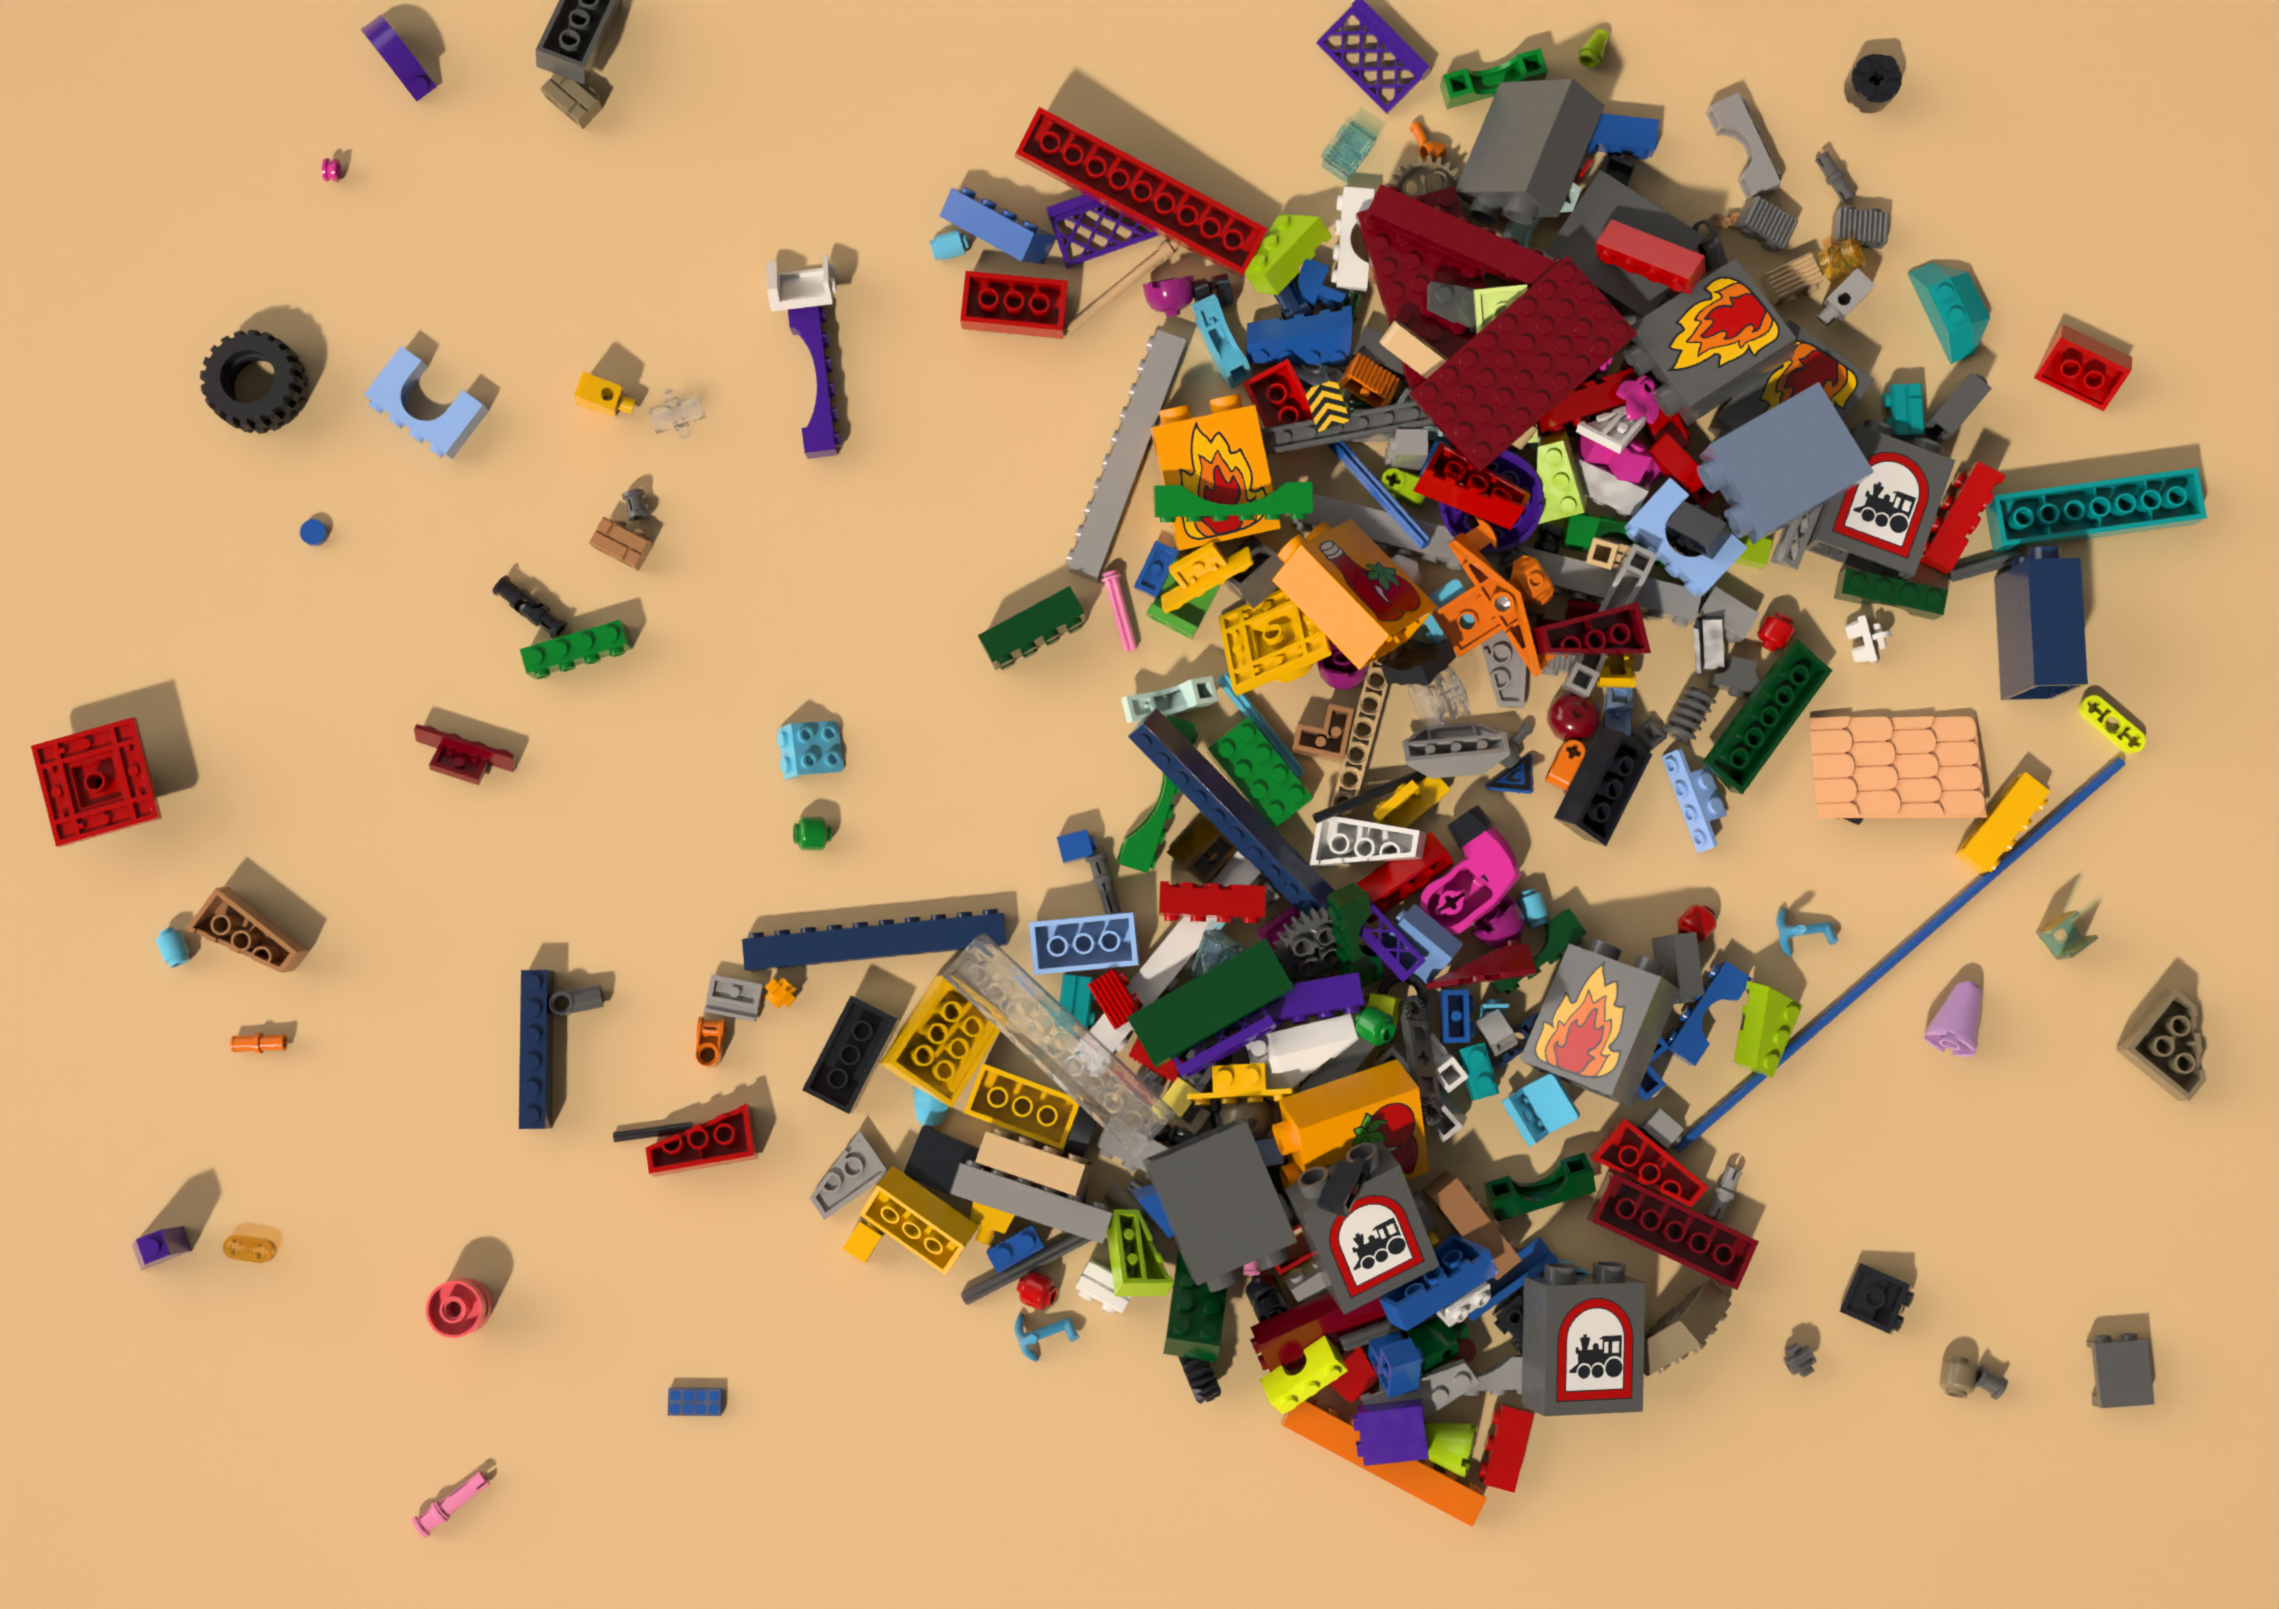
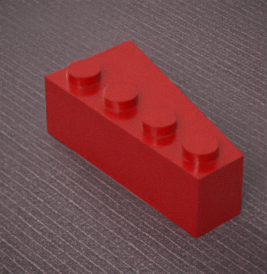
M1633 368L1605 376L1597 382L1592 380L1579 385L1537 422L1540 433L1549 431L1550 435L1565 430L1564 425L1573 423V426L1576 427L1582 421L1585 423L1589 422L1588 417L1611 413V409L1617 407H1626V400L1618 397L1616 391L1622 382L1636 380Z
M1442 442L1438 445L1413 489V492L1509 530L1512 529L1524 511L1532 495L1487 468L1478 473L1460 452Z
M1979 461L1963 473L1959 472L1952 483L1955 488L1952 494H1948L1941 504V508L1944 510L1940 517H1935L1931 528L1932 533L1929 539H1927L1919 563L1942 575H1946L1953 570L1969 542V539L1965 536L1967 534L1971 535L1981 521V517L1978 516L1979 512L1982 513L1987 505H1990L1995 496L1991 494L1993 487L1999 483L2002 484L2006 475Z
M1160 881L1159 916H1164V921L1173 922L1180 921V917H1190V922H1206V918H1217V923H1233V918H1242L1243 923L1259 924V919L1265 918L1266 886L1236 884L1223 886V884L1214 883L1198 886L1192 882L1169 885V881Z
M746 1103L703 1124L700 1123L680 1134H675L645 1147L649 1174L657 1177L759 1159L751 1106Z
M1624 1116L1618 1120L1589 1155L1592 1160L1612 1168L1689 1207H1692L1708 1189V1186Z

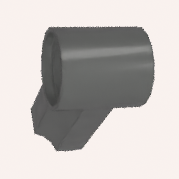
M1705 219L1695 223L1692 229L1698 232L1702 224L1710 228V236L1706 239L1703 238L1698 245L1700 254L1705 256V268L1708 272L1727 264L1728 260L1719 239L1716 224L1712 220Z
M601 985L565 992L558 991L551 996L549 1006L554 1013L561 1016H569L573 1013L605 1007ZM561 997H567L569 1000L568 1008L559 1011L557 1001Z

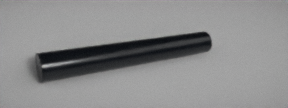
M685 1122L613 1132L614 1142L675 1135L691 1129L693 1123Z

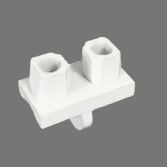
M1866 615L1857 617L1858 621L1845 626L1849 640L1863 636L1865 645L1851 649L1854 662L1869 661L1871 664L1879 662L1874 641H1877L1879 650L1887 648L1885 639L1892 636L1891 631L1883 632L1881 623L1873 625L1875 634L1872 635Z

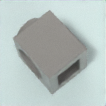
M1499 1009L1485 1013L1476 1021L1480 1033L1495 1056L1518 1044L1513 1030Z
M1655 1108L1638 1127L1663 1149H1668L1669 1146L1674 1148L1682 1139L1680 1134L1684 1130L1661 1108Z

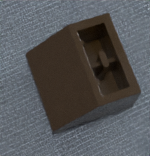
M1201 814L1166 853L1202 885L1209 883L1235 855L1238 849L1209 819Z

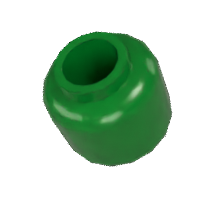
M801 817L798 823H794L793 842L798 844L801 850H823L827 841L832 840V827L827 826L823 817Z
M1375 1006L1368 1007L1364 1011L1359 1012L1355 1019L1358 1036L1376 1046L1389 1042L1395 1034L1396 1026L1393 1017Z

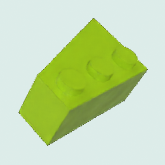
M1747 981L1746 989H1749L1747 1005H1743L1742 1008L1745 1020L1743 1030L1739 1029L1734 1062L1750 1071L1773 1078L1803 1005L1769 986Z

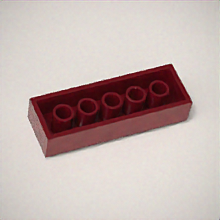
M1611 1172L1607 1173L1587 1217L1588 1221L1736 1290H1738L1759 1243V1241Z

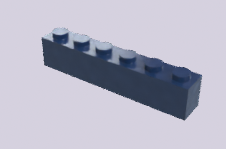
M521 970L519 1129L552 1128L553 1011L549 1006V1000L554 994V971Z

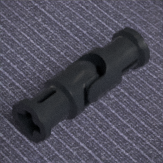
M507 575L503 576L495 584L492 590L494 595H500L509 602L511 608L527 618L533 625L542 627L550 634V638H558L567 627L568 623L565 619L560 620L550 612L551 609L548 606L542 604L524 588H518L510 581V577Z

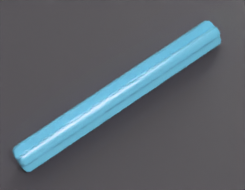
M1229 673L1223 674L1218 679L1219 685L1246 718L1249 717L1294 775L1300 778L1306 772L1304 767L1247 695L1243 693L1236 696L1232 690Z

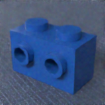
M1469 989L1440 990V1043H1469L1470 1037H1474V1024L1470 1022L1469 1011H1473V996L1469 995Z

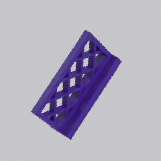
M1355 0L1352 3V7L1316 42L1386 114L1421 80H1424L1430 74V66L1364 0ZM1353 15L1360 22L1359 31L1345 32V22ZM1342 26V32H1336ZM1332 36H1342L1341 50H1330L1324 43ZM1345 36H1359V49L1344 50ZM1362 36H1374L1377 39V49H1362ZM1380 43H1381L1386 49H1380ZM1391 53L1395 57V67H1380V54ZM1335 54H1341V60ZM1344 54H1359V67H1347L1344 64ZM1362 54H1377V67H1362ZM1377 71V85H1365L1362 82V72ZM1380 71H1395V85H1380ZM1398 71H1409L1415 77L1409 84L1397 85ZM1353 72H1359V78ZM1370 89H1377L1376 95ZM1380 89H1394V99L1387 106L1379 99ZM1397 89H1403V90L1397 95Z
M1081 195L1046 208V214L1056 236L1066 268L1160 235L1154 231L1144 234L1136 230L1139 225L1137 222L1134 228L1120 222L1122 214H1120L1118 220L1104 214L1107 206L1086 195ZM1103 207L1102 212L1095 210ZM1090 211L1099 215L1094 228L1080 222L1084 213ZM1080 215L1079 218H1078V220H1075V219L1072 218V217H1075V216ZM1102 217L1115 223L1110 236L1096 230ZM1068 220L1075 224L1070 237L1059 232L1058 222ZM1118 225L1132 232L1128 241L1120 242L1112 238ZM1078 226L1092 232L1086 245L1073 239ZM1134 233L1139 235V237L1132 239ZM1094 234L1108 240L1104 249L1097 251L1089 247ZM1062 238L1068 240L1065 246ZM1070 242L1084 248L1079 258L1069 260L1067 248ZM1110 242H1113V243L1116 244V245H1113V246L1108 247L1109 244H1110ZM1086 250L1092 252L1088 255H1085Z

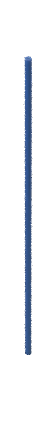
M2119 757L2115 759L2006 854L1992 872L1988 871L1788 1044L1785 1047L1778 1067L2124 767L2125 762ZM1755 1073L1687 1132L1674 1149L1681 1153L1768 1076Z

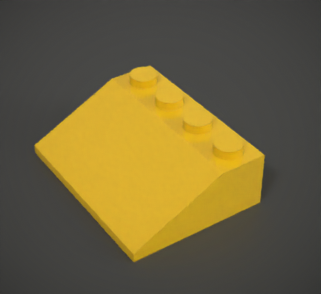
M947 975L936 976L880 1064L911 1085L947 1106L953 1107L1008 1019Z

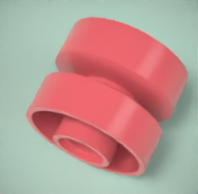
M472 1278L452 1280L439 1285L430 1294L426 1304V1317L430 1326L438 1334L448 1338L462 1337L479 1330L487 1323L492 1313V1297L486 1286L478 1280Z

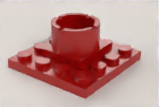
M131 717L31 746L56 847L67 846L162 819L137 718Z

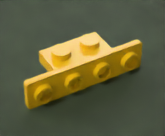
M1211 541L1171 564L1169 572L1179 583V586L1161 596L1163 611L1167 614L1172 610H1177L1193 598L1202 596L1214 586L1223 584L1228 578L1239 572L1246 571L1254 563L1250 548L1245 547L1230 557L1225 558L1215 543Z
M1426 777L1418 785L1413 780L1408 784L1403 783L1395 790V795L1388 801L1383 800L1375 807V812L1373 813L1375 822L1373 823L1408 828L1450 792V788L1441 778L1431 779Z
M1266 1063L1212 1066L1213 1093L1187 1094V1100L1195 1102V1106L1211 1105V1101L1221 1100L1223 1105L1237 1104V1099L1247 1098V1103H1262L1263 1098L1270 1097L1274 1098V1102H1279V1099L1296 1094V1090L1293 1088L1268 1090Z

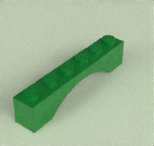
M1283 482L1274 491L1260 499L1234 505L1218 504L1204 500L1189 492L1182 485L1153 486L1154 517H1160V522H1176V517H1186V522H1201L1202 516H1212V521H1228V516L1238 515L1239 521L1254 520V515H1265V520H1280V514H1291V519H1306V514L1313 513L1312 482Z
M1164 714L1179 732L1194 745L1198 736V730H1195L1197 724ZM1162 773L1160 793L1153 809L1134 831L1123 837L1116 863L1145 873H1149L1150 868L1154 869L1158 859V854H1155L1157 845L1163 843L1166 829H1163L1165 820L1170 819L1174 810V805L1171 804L1174 794L1178 795L1180 791L1164 773Z

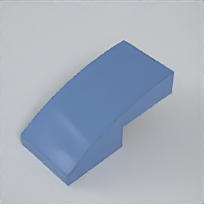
M1606 687L1603 727L1622 731L1627 736H1631L1633 688Z

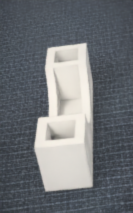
M1344 187L1342 195H1337L1336 210L1341 211L1340 220L1335 221L1334 235H1339V242L1334 244L1333 260H1337V269H1332L1331 285H1335V290L1345 294L1365 295L1367 291L1369 263L1360 259L1355 254L1351 246L1350 237L1354 230L1359 227L1355 215L1357 212L1369 209L1374 199V189Z

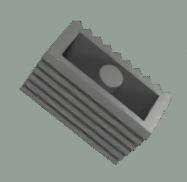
M1756 196L1746 201L1735 227L1742 230V236L1761 242V247L1764 250L1776 252L1786 248L1798 224V220L1782 212V210L1760 196Z
M1843 206L1833 215L1831 245L1882 249L1887 244L1888 212L1883 213L1879 208L1858 211L1854 206Z

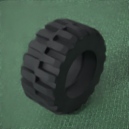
M241 330L234 332L233 338L225 336L221 339L222 344L220 346L214 345L210 349L212 355L210 358L205 357L202 363L206 366L205 371H200V379L205 384H202L200 387L202 394L206 396L205 401L207 405L228 424L236 429L240 428L244 432L252 433L255 430L261 434L267 433V428H271L273 431L280 429V423H290L293 420L291 415L295 411L297 413L300 412L302 406L299 403L301 399L306 400L307 392L303 389V387L308 386V378L303 374L306 370L303 363L298 360L297 354L279 338L276 339L267 332L261 334L258 330H249L247 335ZM259 361L269 362L274 369V382L270 391L258 401L251 403L240 402L236 398L234 390L238 374L251 363Z

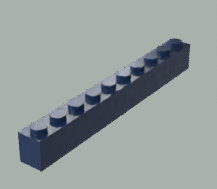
M1157 708L1145 716L1129 734V739L1300 913L1303 911L1306 915H1309L1311 908H1314L1318 913L1321 907L1327 911L1329 907L1327 895L1335 892V890Z
M998 909L983 910V915L972 916V912L957 913V918L947 919L946 914L931 915V920L920 921V917L905 918V923L897 924L894 923V919L880 920L877 926H868V922L852 923L853 928L842 929V924L826 926V931H816V927L801 928V933L790 934V930L774 931L775 936L764 937V932L749 933V938L742 939L745 971L1007 946L1004 913H998Z

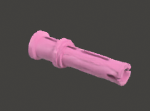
M479 1471L440 1502H433L430 1505L431 1508L421 1516L412 1518L413 1525L423 1537H428L430 1531L436 1526L449 1521L450 1514L490 1485L488 1478L482 1471Z

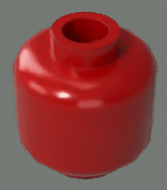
M1775 612L1774 615H1767L1757 632L1758 638L1763 641L1761 646L1771 652H1775L1776 649L1784 650L1796 633V628L1793 625L1794 620L1778 612Z
M1691 905L1677 921L1678 933L1696 932L1698 943H1703L1717 927L1714 917L1715 913L1708 906Z
M1035 1271L1030 1272L1026 1277H1021L1016 1289L1019 1292L1020 1302L1037 1310H1044L1047 1306L1051 1307L1058 1292L1055 1281L1051 1277Z

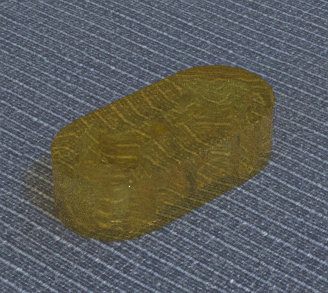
M232 1235L224 1241L223 1251L231 1259L265 1263L275 1257L276 1246L274 1242L266 1238ZM237 1240L239 1245L247 1246L246 1250L237 1251L236 1254L235 1249L231 1248V1244L236 1243ZM264 1244V1249L268 1250V1254L263 1255L261 1258V1253L254 1252L253 1247H262Z

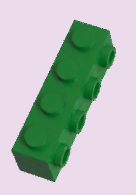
M616 620L522 648L520 653L526 674L535 679H543L551 676L550 673L556 671L567 672L583 663L589 665L601 661L600 658L607 656H621L626 653L625 651L631 650L632 646L626 625L621 620Z

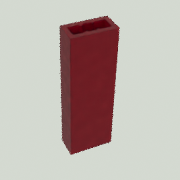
M1327 1292L1251 1326L1254 1338L1250 1339L1255 1353H1262L1257 1357L1263 1371L1269 1369L1272 1372L1280 1365L1286 1370L1291 1371L1305 1365L1306 1356L1303 1350L1324 1335L1338 1349H1341L1339 1340L1341 1336L1388 1319L1379 1301L1380 1297L1343 1314L1331 1294Z

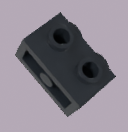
M1515 1293L1493 1313V1316L1497 1319L1494 1322L1496 1327L1504 1335L1507 1332L1510 1333L1515 1339L1512 1344L1522 1354L1524 1300L1519 1294Z

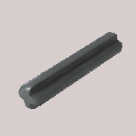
M2017 548L1957 565L1948 573V576L1952 582H1957L2011 566L2012 559L2024 557V554Z

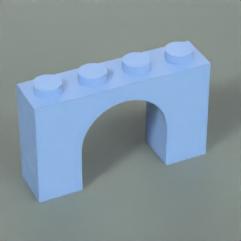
M400 346L364 393V396L370 400L368 405L380 414L383 410L391 415L388 420L399 428L405 425L411 430L409 435L420 443L426 440L431 444L429 449L442 458L446 455L453 459L489 410L462 390L447 411L440 417L429 421L413 418L408 410V395L428 366Z
M1669 478L1626 524L1624 529L1627 530L1626 534L1632 541L1640 542L1647 550L1657 554L1656 560L1659 559L1666 566L1665 570L1672 577H1679L1685 583L1684 587L1691 594L1702 597L1748 547L1730 532L1729 539L1713 560L1704 555L1688 557L1677 553L1667 541L1665 524L1671 514L1689 494Z

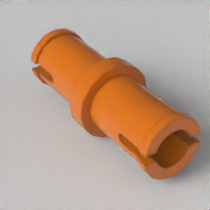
M255 1033L254 1036H232L230 1040L232 1052L254 1051L256 1054H260L264 1051L272 1050L286 1051L288 1046L286 1034L264 1035L263 1033Z

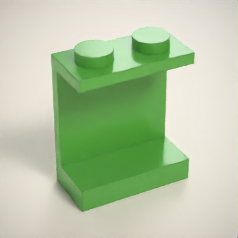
M1175 558L1173 563L1177 562L1179 559ZM1169 573L1158 598L1154 600L1153 604L1151 603L1146 616L1192 640L1221 585L1214 586L1202 596L1195 597L1183 604L1179 609L1172 610L1166 614L1162 609L1161 596L1179 586V583Z

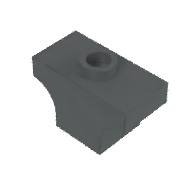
M1731 656L1726 661L1724 672L1715 673L1710 677L1708 687L1728 691V695L1733 697L1750 696L1761 682L1756 674L1758 661Z

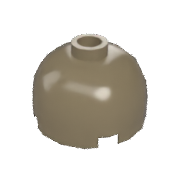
M1247 1098L1237 1099V1104H1222L1220 1110L1222 1125L1241 1118L1247 1121L1255 1141L1267 1135L1274 1121L1273 1108L1267 1098H1263L1262 1103H1247Z

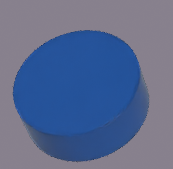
M310 519L302 524L300 537L310 546H319L326 541L328 530L319 520Z

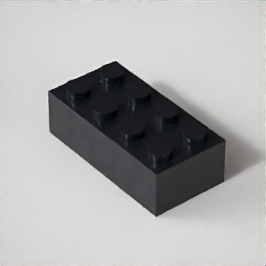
M1600 726L1554 819L1584 840L1607 846L1653 754L1622 731Z
M850 996L802 1090L848 1114H852L900 1020L854 996Z

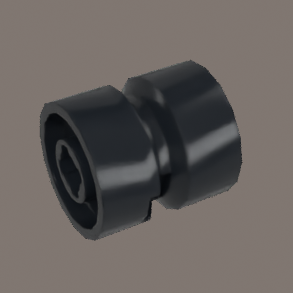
M1227 273L1212 276L1211 281L1204 278L1193 282L1195 303L1212 295V290L1216 289L1221 309L1234 306L1232 289Z
M1272 1275L1260 1276L1247 1285L1245 1292L1259 1323L1290 1309L1276 1277Z

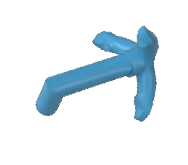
M1782 908L1777 914L1776 924L1779 931V944L1783 952L1789 957L1793 955L1789 945V938H1794L1795 936L1824 933L1830 945L1836 944L1839 941L1830 921L1796 926L1786 925V909Z
M1019 1314L1015 1322L1014 1331L1021 1351L1027 1358L1035 1362L1039 1360V1357L1035 1355V1352L1031 1350L1029 1345L1037 1343L1038 1340L1065 1330L1070 1342L1076 1341L1079 1338L1070 1317L1026 1333L1023 1330L1024 1314Z

